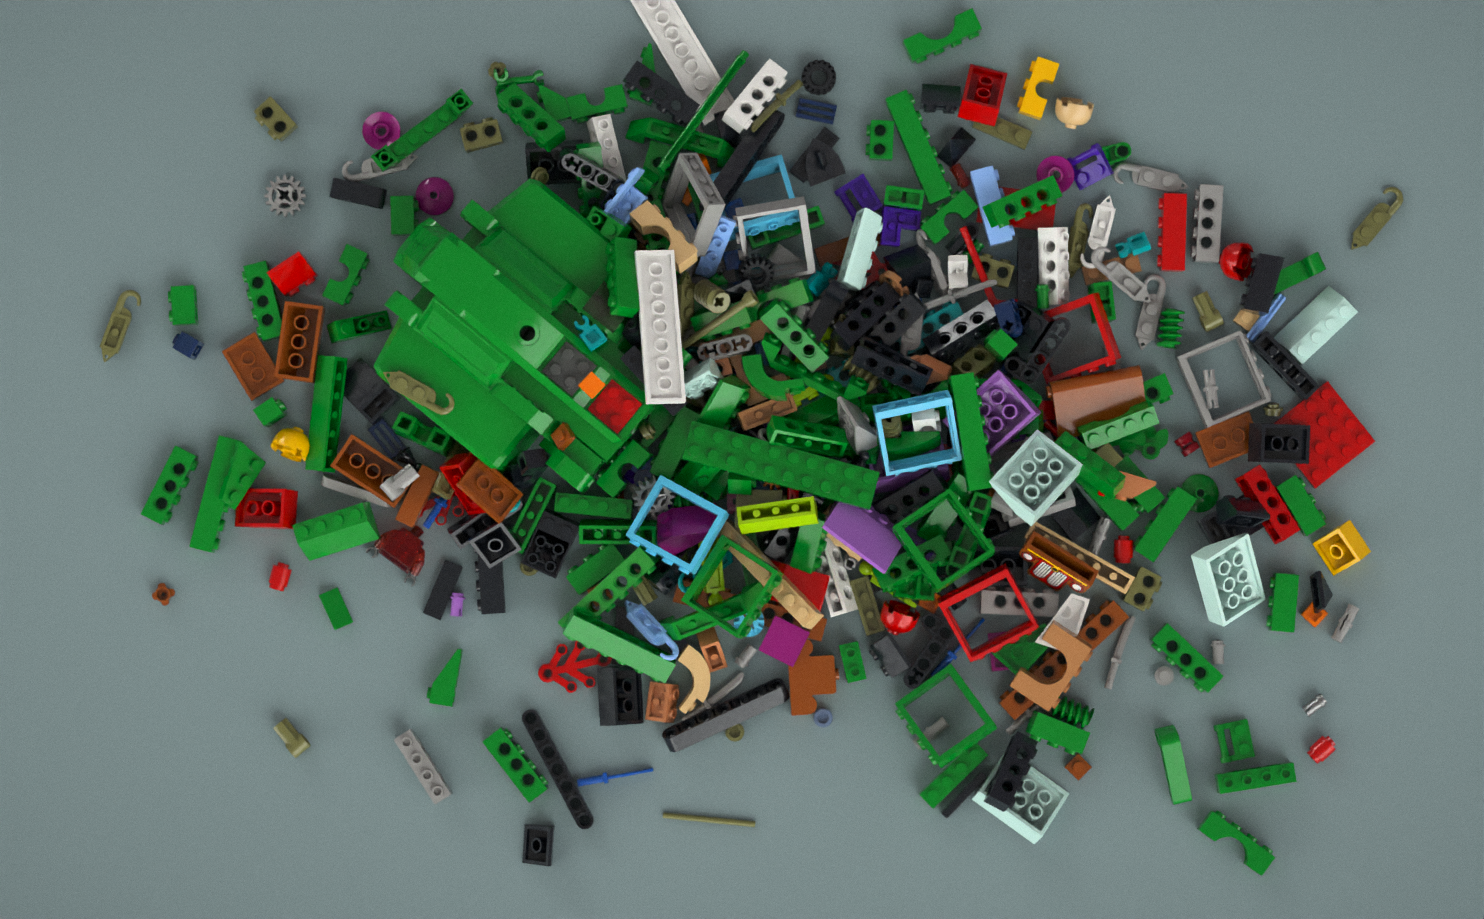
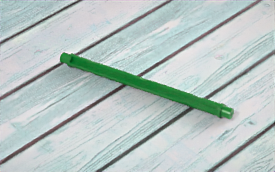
M742 50L735 57L736 59L666 155L660 160V164L657 167L660 172L664 173L671 166V163L742 65L746 63V59L749 56L746 51Z

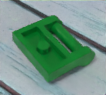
M1247 719L1213 726L1214 731L1217 732L1222 756L1220 757L1221 763L1255 757ZM1225 729H1229L1234 755H1229L1224 733Z

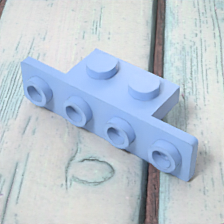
M637 167L632 169L627 176L628 180L617 188L615 197L610 199L604 206V211L618 217L626 224L630 223L629 213L648 199L646 195L634 186L645 172L643 168Z
M721 215L707 253L700 258L695 271L696 274L710 278L716 273L735 227V220Z

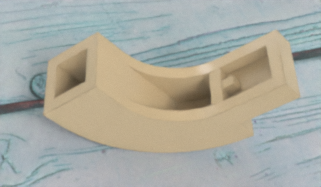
M689 644L685 645L676 658L689 669L692 675V687L677 707L685 714L687 711L691 712L697 704L695 702L696 699L702 703L705 701L710 689L711 680L710 671L705 659Z

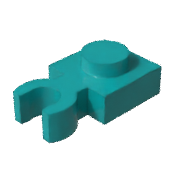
M1145 232L1126 238L1127 243L1121 242L1115 245L1120 258L1127 257L1131 252L1135 256L1151 250V245Z
M829 262L823 265L821 272L816 270V273H813L807 279L809 289L816 297L830 284L828 279L833 278L838 273Z
M583 315L582 319L585 324L579 325L575 321L574 326L578 331H582L579 337L592 352L605 343L607 338L596 324L590 327L589 319Z

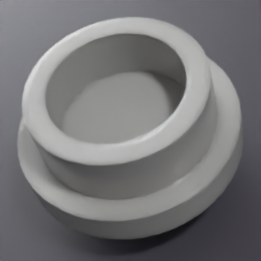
M1162 666L1155 671L1154 677L1158 684L1165 686L1173 681L1174 673L1169 667Z

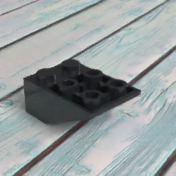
M361 357L346 371L344 396L371 424L374 425L401 399Z
M1244 494L1239 496L1238 499L1244 498ZM1216 510L1197 520L1209 544L1243 533H1249L1250 536L1264 527L1262 523L1252 528L1217 524Z
M546 508L521 563L556 579L577 536L580 523Z

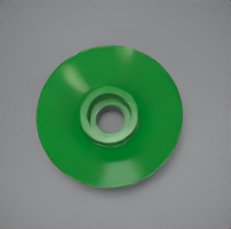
M1192 475L1181 486L1183 490L1197 499L1190 509L1193 512H1206L1218 500V487L1214 480L1206 475ZM1199 489L1204 492L1202 497L1197 495Z

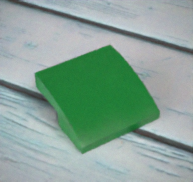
M912 561L908 564V568L916 569L917 565ZM936 566V567L932 568L935 573H937V566ZM895 570V578H898L901 572ZM920 574L915 577L913 582L898 585V589L893 591V597L934 601L935 591L927 579Z

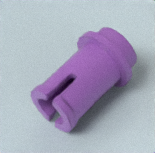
M452 592V596H450L452 598L450 616L462 617L464 593Z

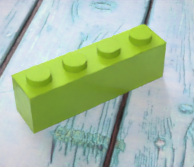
M814 496L737 507L738 526L742 534L819 523Z

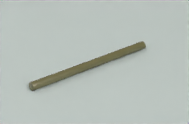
M663 813V818L755 827V821Z

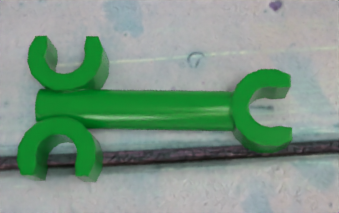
M504 68V74L501 76L497 74V69L493 71L494 78L497 80L496 96L500 90H505L513 83L516 85L534 83L536 86L544 85V80H537V77L544 76L542 70L535 71L533 75L508 78L507 68Z

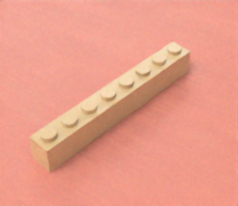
M728 517L717 537L720 538L721 535L728 536L778 569L745 534L741 533L740 529L735 528V523ZM730 546L728 550L765 586L772 573ZM783 574L780 585L777 588L775 587L771 594L804 628L812 629L824 615Z

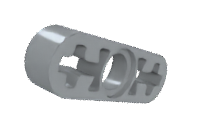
M741 334L702 344L698 348L697 354L702 362L709 358L716 361L748 353L753 347V342L749 335ZM742 339H745L746 342H749L747 344V348H743V346L740 345L736 346L737 351H734L732 341H735L736 345L741 344ZM727 343L731 346L728 353L720 351L722 344ZM713 346H716L717 353L719 354L715 356V352L709 353L708 358L705 355H701L706 348L708 351H713Z

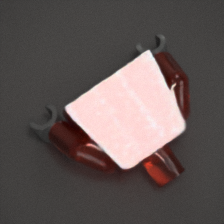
M415 525L411 531L402 527L400 530L393 529L384 532L380 539L375 541L374 546L366 549V553L373 549L375 553L371 558L377 557L380 553L406 574L410 572L411 574L407 575L404 579V583H406L407 578H412L414 581L412 586H414L417 581L416 576L419 575L425 562V550L422 548L424 542L419 539L424 531Z

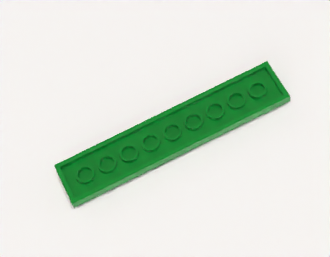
M695 421L691 422L682 456L683 460L867 510L871 508L880 473L787 446L769 445L768 441Z

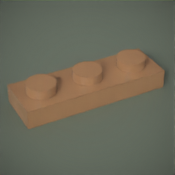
M1128 254L1125 258L1117 257L1102 261L1105 266L1111 261H1118L1132 274L1142 271L1138 255ZM1084 266L1081 267L1085 286L1110 280L1097 268L1088 269Z
M787 393V401L768 400L738 412L737 416L743 431L769 422L772 415L782 417L798 409L793 396Z

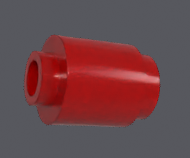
M1118 535V539H1114L1113 558H1115L1116 563H1131V558H1133V540L1129 539L1130 536Z
M278 562L277 565H273L268 581L270 583L269 588L284 591L292 571L288 569V564Z
M1321 736L1309 747L1310 750L1307 754L1318 764L1336 750L1334 748L1336 744L1329 736L1326 738Z

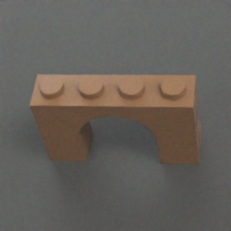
M760 319L750 323L751 327L733 330V333L724 335L723 339L746 334L751 337L754 346L762 342L765 332L769 334L774 333ZM742 339L741 344L736 345L735 341H732L734 351H737L736 346L740 345L743 346V348H747V344L749 342H746L745 339ZM724 343L725 349L729 352L731 346ZM747 353L729 357L731 368H734L736 371V377L751 386L742 364V356H746ZM783 373L770 377L776 381L791 380L789 376ZM751 386L750 396L744 404H748V407H753L771 399L763 397Z
M1055 620L1047 628L1042 639L1057 648L1065 656L1067 668L1063 675L1055 680L1047 681L1036 677L1021 667L1010 683V687L1048 712L1051 707L1053 709L1056 708L1061 700L1058 698L1060 694L1068 691L1071 686L1069 681L1073 676L1077 677L1082 670L1081 664L1083 661L1087 662L1093 654L1090 643Z

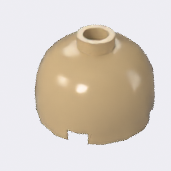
M1061 97V100L1056 98L1055 113L1058 120L1065 123V127L1076 129L1078 125H1084L1090 120L1094 104L1089 101L1087 105L1083 104L1082 99Z

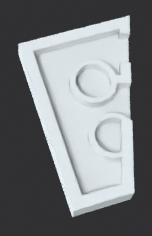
M1071 593L1035 643L1058 650L1042 639L1043 634L1053 620L1078 635L1090 599Z

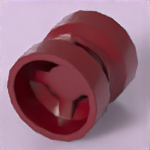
M1190 431L1174 441L1176 446L1181 448V453L1184 457L1200 448L1199 444L1192 439L1193 435Z

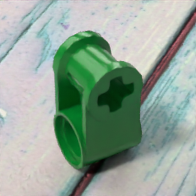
M1125 142L1101 147L1110 166L1127 160L1131 154V147ZM1125 147L1128 154L1120 156L1117 153V149Z

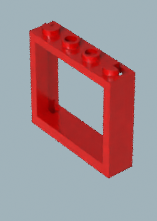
M1099 293L1090 294L1047 310L1045 313L1054 318L1091 304L1109 356L1055 376L1048 362L1042 372L1046 384L1068 377L1082 376L1081 373L1084 371H1088V374L1098 371V366L1104 364L1106 367L1117 364L1115 360L1121 358ZM1040 354L1037 359L1042 364L1045 362V356Z
M1006 563L937 598L939 607L970 662L978 659L982 660L986 654L998 652L1003 648L1002 646L1008 643L1013 644L1020 639L1019 637L1025 634L1031 635L1033 631L1039 628L1035 615ZM1007 578L1029 620L972 649L949 606Z

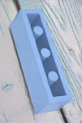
M992 165L970 171L969 174L989 247L1012 241V236H1015L1013 225H1007L999 228L997 225L991 228L982 208L1005 197L1003 189L998 187L997 181L1000 180L998 170H994ZM1005 206V211L1007 214H1009V210Z

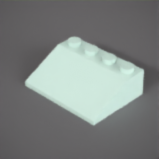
M1037 429L993 476L989 483L1016 515L1030 526H1033L1075 480L1083 464Z
M1243 533L1207 545L1191 555L1210 622L1226 626L1266 600L1249 533Z
M1003 753L972 800L1035 844L1043 837L1069 793L1031 766L1027 775L1022 777L1024 783L1020 791H1016L1014 797L1017 799L1012 808L1009 807L1005 812H1002L985 803L984 799L1004 756ZM1009 769L1010 773L1016 776L1015 772ZM1002 785L1003 789L1009 792L1008 788Z

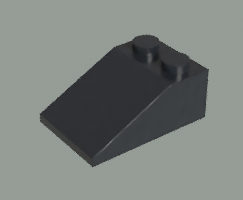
M1249 423L1248 462L1309 464L1310 425Z

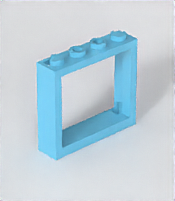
M782 154L757 161L743 181L746 182L781 172L788 198H795ZM720 172L710 174L713 182ZM798 210L745 221L743 222L745 236H754L760 232L792 225V223L799 222ZM723 211L722 216L726 217L725 211ZM734 227L729 241L736 239L735 233L739 232L738 227Z
M948 390L872 406L883 469L886 476L894 474L898 476L904 472H917L922 468H935L941 464H952V462L962 460L952 398ZM945 406L952 449L889 462L881 419Z
M660 475L626 536L630 539L629 543L639 548L642 545L646 548L645 552L655 557L658 554L663 557L662 561L672 566L674 563L679 566V571L687 575L689 573L695 575L730 514L726 510ZM663 487L717 516L690 564L636 535Z

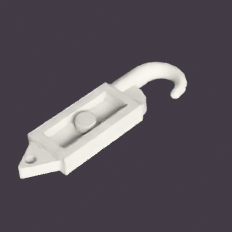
M1110 195L1100 205L1097 204L1088 239V246L1092 250L1102 246L1106 247L1116 211ZM1105 251L1098 254V260L1101 262L1103 261ZM1084 254L1080 255V261L1084 267L1088 269L1096 268L1093 263L1085 261Z

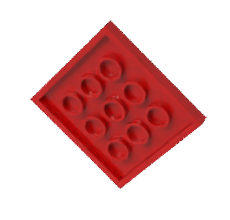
M1328 381L1321 385L1307 400L1301 401L1273 423L1310 425L1309 464H1294L1314 489L1375 442Z

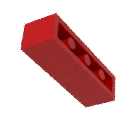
M1164 193L1162 198L1158 200V209H1161V217H1158V228H1161V236L1157 238V247H1160V255H1157V266L1160 267V271L1183 272L1185 271L1187 194Z

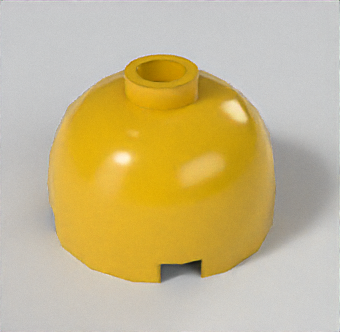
M299 427L280 430L273 438L271 448L275 452L277 449L282 452L281 456L296 462H301L303 459L305 462L310 444L308 437L304 434V430Z

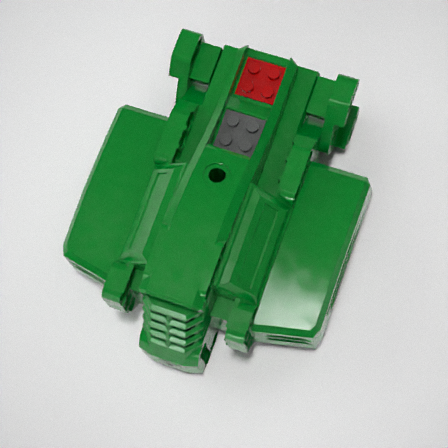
M528 179L488 212L471 199L460 212L461 218L472 227L462 240L429 217L420 223L401 245L393 262L419 283L422 288L411 301L397 290L385 302L384 305L399 316L380 352L374 368L378 376L388 384L389 382L383 372H398V370H401L430 386L436 391L435 404L442 408H446L449 405V399L446 397V393H449L453 397L455 405L453 410L446 415L437 414L406 396L404 397L489 468L496 469L502 475H504V471L510 465L517 463V457L522 451L528 450L541 434L544 439L540 442L539 446L551 455L545 464L584 495L596 481L593 478L604 463L609 464L611 459L618 454L623 445L642 425L641 423L647 419L658 404H646L644 384L620 359L633 346L622 335L629 317L611 315L610 307L608 306L609 289L607 288L609 273L606 270L608 262L606 246L610 243V240L604 237L598 228L542 182ZM583 315L589 319L590 327L596 324L607 338L605 343L592 352L579 337L582 331H578L574 326L575 321L579 325L585 324L582 319ZM682 348L683 369L685 372L687 371L685 367L692 360L693 356ZM591 371L605 384L593 399L578 386ZM563 422L570 426L576 437L564 451L557 448L551 437V434Z

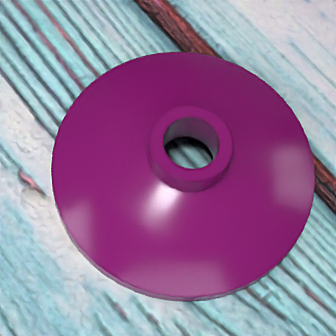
M387 112L371 114L365 120L362 127L364 140L369 146L380 150L385 145L388 147L400 137L401 132L397 119ZM381 128H384L386 131L384 135L379 134Z
M1047 157L1037 168V181L1046 179L1054 175L1055 171H1059V178L1055 176L1054 178L1061 193L1071 187L1074 181L1073 166L1064 157Z
M431 177L420 183L416 190L415 198L418 200L419 208L429 215H440L451 207L454 193L447 181L442 178ZM436 192L438 194L437 198L432 199L431 193Z

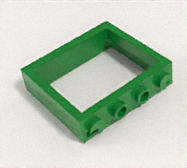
M950 488L892 528L894 535L936 593L994 555L995 552L992 540L990 538L986 539L982 526L978 522L975 523L971 518L973 515L969 508L963 507L959 494L957 495ZM947 500L981 546L984 553L941 581L904 529Z
M721 535L681 601L735 637L743 639L751 631L750 626L753 621L760 617L763 605L770 601L773 589L780 585L784 573L728 536ZM730 546L772 573L738 629L696 601Z
M949 664L895 703L898 708L895 712L901 720L905 718L908 722L906 727L912 735L916 733L919 738L917 740L919 746L923 751L925 749L928 750L930 753L928 758L933 765L938 764L940 768L997 729L991 717L952 664ZM950 676L984 722V725L939 756L905 707Z

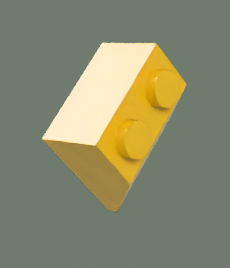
M1351 520L1341 524L1312 543L1333 576L1357 563L1371 552Z

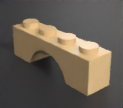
M647 200L629 213L630 221L642 235L659 234L670 242L668 250H674L675 269L681 274L698 261V250L694 244H689L685 240V236L680 230H676L668 217L664 218L660 214L661 211L655 204L652 205Z

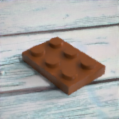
M256 332L222 351L251 401L285 382L282 378L274 377L276 365Z
M1249 411L1195 433L1209 468L1248 453L1249 423H1253Z
M478 458L456 484L459 489L498 524L504 520L524 495L499 471L489 468Z

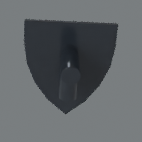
M813 138L805 158V170L810 187L845 174L843 164L836 152L824 142Z

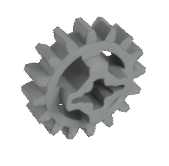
M286 175L283 176L282 180L277 176V182L270 181L271 188H265L269 191V194H264L265 198H269L265 203L266 205H272L269 210L272 212L276 210V215L278 216L281 212H283L284 217H287L289 212L294 216V210L300 212L299 205H305L302 201V198L307 197V195L302 194L305 188L299 187L301 182L299 180L294 182L295 178L293 176L289 180ZM281 184H291L288 187L280 186ZM274 190H275V191H276V199L273 201V193H274ZM280 190L282 192H285L286 194L288 193V197L291 200V202L286 199H282L283 196L281 195L282 193L280 192ZM296 191L298 193L297 201L294 200V194L296 193ZM283 205H290V206H291L290 208H285V209H284V208H280V207H282Z
M652 475L650 480L644 477L645 482L638 481L639 487L634 486L635 493H632V497L638 511H640L658 480L655 479L654 475ZM665 487L662 488L649 511L652 513V516H655V512L661 514L663 509L669 510L668 504L673 505L672 498H675L674 492Z

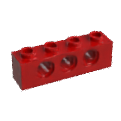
M1260 464L1235 479L1244 496L1251 498L1253 501H1259L1270 514V519L1262 522V525L1275 545L1301 530L1298 522L1289 512L1288 506L1279 496L1276 487L1268 478L1266 470Z

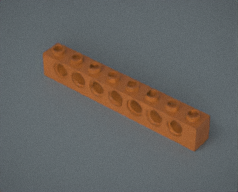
M684 577V586L688 587L691 585L694 579ZM678 583L672 602L687 605L681 601L685 593L679 589ZM725 588L724 591H719L723 600L735 596V594L731 593V589ZM703 589L696 601L704 607L710 606L707 599L710 593H705ZM776 602L775 605L767 603L761 608L762 614L766 608H772L775 613L774 617L777 616L781 619L783 614L789 613L780 602ZM764 617V626L770 627L774 617L772 619ZM793 617L791 623L802 628L800 623ZM822 617L812 629H804L810 632L808 638L822 641L827 619Z
M1106 600L1099 607L1101 610L1096 615L1094 613L1089 615L1085 619L1087 623L1080 628L1078 636L1090 643L1092 650L1129 618L1114 600L1110 602ZM1104 614L1110 618V623L1106 626L1100 622V618ZM1090 627L1096 631L1095 637L1091 639L1086 636V630ZM1056 650L1053 654L1050 651L1042 658L1044 662L1039 666L1035 664L1029 672L1042 680H1055L1063 675L1067 668V662L1060 664L1057 661L1058 655L1062 653L1061 651ZM1046 666H1050L1053 669V674L1050 677H1046L1043 674V669ZM1015 689L1010 692L1006 690L999 697L1001 700L998 702L1013 720H1016L1034 704L1027 697L1024 698L1023 702L1017 703L1014 696L1018 691Z

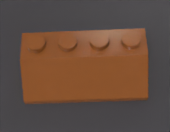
M285 301L274 377L315 383L316 364L320 351L326 309L324 306Z
M353 434L350 435L330 465L393 508L399 504L412 485L411 483L397 499L391 501L380 488V485L391 476H395L403 467Z

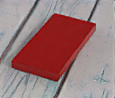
M999 187L1003 189L1004 196L1010 195L1016 191L1021 190L1007 187ZM1037 192V197L1041 200V195ZM1021 199V204L1025 207V202ZM1044 204L1041 206L1042 210L1033 214L1030 211L1026 212L1025 218L1015 221L1013 218L1009 220V225H1013V228L1038 231V228L1053 227L1056 204L1049 207ZM978 207L976 223H983Z

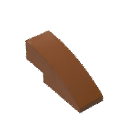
M425 465L421 466L418 472L420 476L412 483L395 520L412 528L416 525L440 472Z

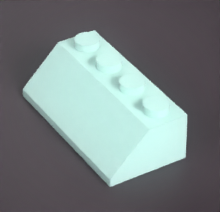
M863 208L856 212L837 277L838 282L856 292L866 285V271L871 268L873 261L870 257L872 251L875 252L878 241H876L878 233L880 234L883 227L881 222L882 216L868 208Z
M1328 286L1273 338L1299 365H1302L1358 311L1342 295Z

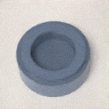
M820 708L814 713L813 718L817 726L827 727L832 723L833 716L828 709Z

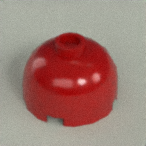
M1235 242L1227 245L1219 255V264L1225 276L1233 280L1245 281L1244 278L1251 274L1253 268H1250L1253 258H1251L1250 252L1254 251L1250 244Z
M886 600L881 609L880 618L889 633L898 635L899 633L910 632L917 624L920 613L916 609L915 612H912L910 610L911 606L902 602L890 600L887 603Z

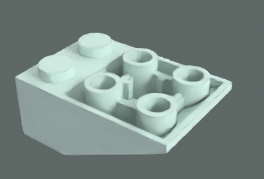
M709 358L684 372L686 397L698 399L704 395L705 391L716 388L718 382L723 379V376L715 360Z

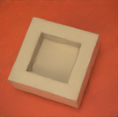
M1240 309L1233 322L1249 332L1259 318V315Z

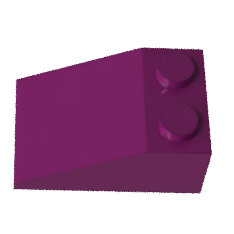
M697 505L672 508L657 516V544L663 550L676 555L703 541L717 516Z

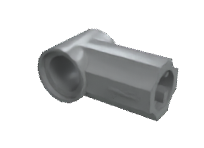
M407 464L395 476H391L382 483L380 488L391 501H394L420 475L410 464Z

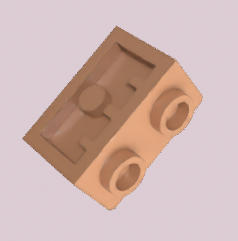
M650 681L645 720L674 723L677 716L676 704L680 694L679 685Z

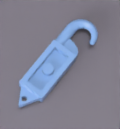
M626 600L624 604L628 620L651 644L659 646L666 643L670 647L672 655L660 653L663 659H676L679 654V647L666 633L667 631L642 604L638 605Z

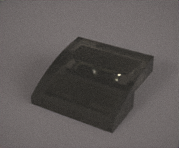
M603 281L582 309L613 333L625 317L610 314V307L608 306L609 289L607 288V283Z

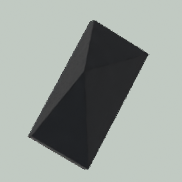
M728 109L714 113L721 139L727 141L732 147L738 146L742 141L740 134L722 121Z
M961 127L937 157L952 169L976 139Z
M751 278L718 286L728 293L730 303L742 300L744 294L749 290H752L757 296Z
M1316 571L1310 576L1314 613H1319L1326 608L1333 594L1322 572Z

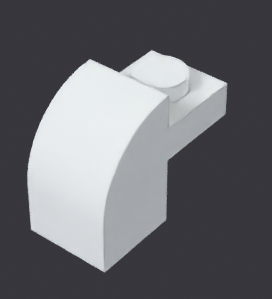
M967 255L948 256V290L951 289L952 293L968 287Z

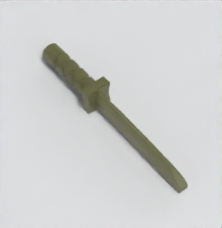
M797 80L782 95L777 93L776 100L752 123L751 131L755 132L781 105L784 107L787 98L802 87L803 83Z

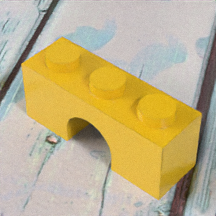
M1037 57L1036 61L1032 60L1029 68L1032 74L1030 79L1026 78L1023 89L1026 90L1024 97L1020 96L1017 107L1020 108L1019 114L1037 120L1042 118L1047 99L1039 97L1035 88L1041 82L1053 84L1059 63Z

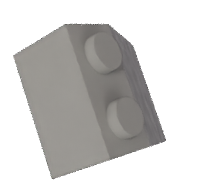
M837 397L839 427L845 429L847 440L856 455L876 447L877 430L875 427L871 428L867 414L865 412L862 413L857 405L843 397Z

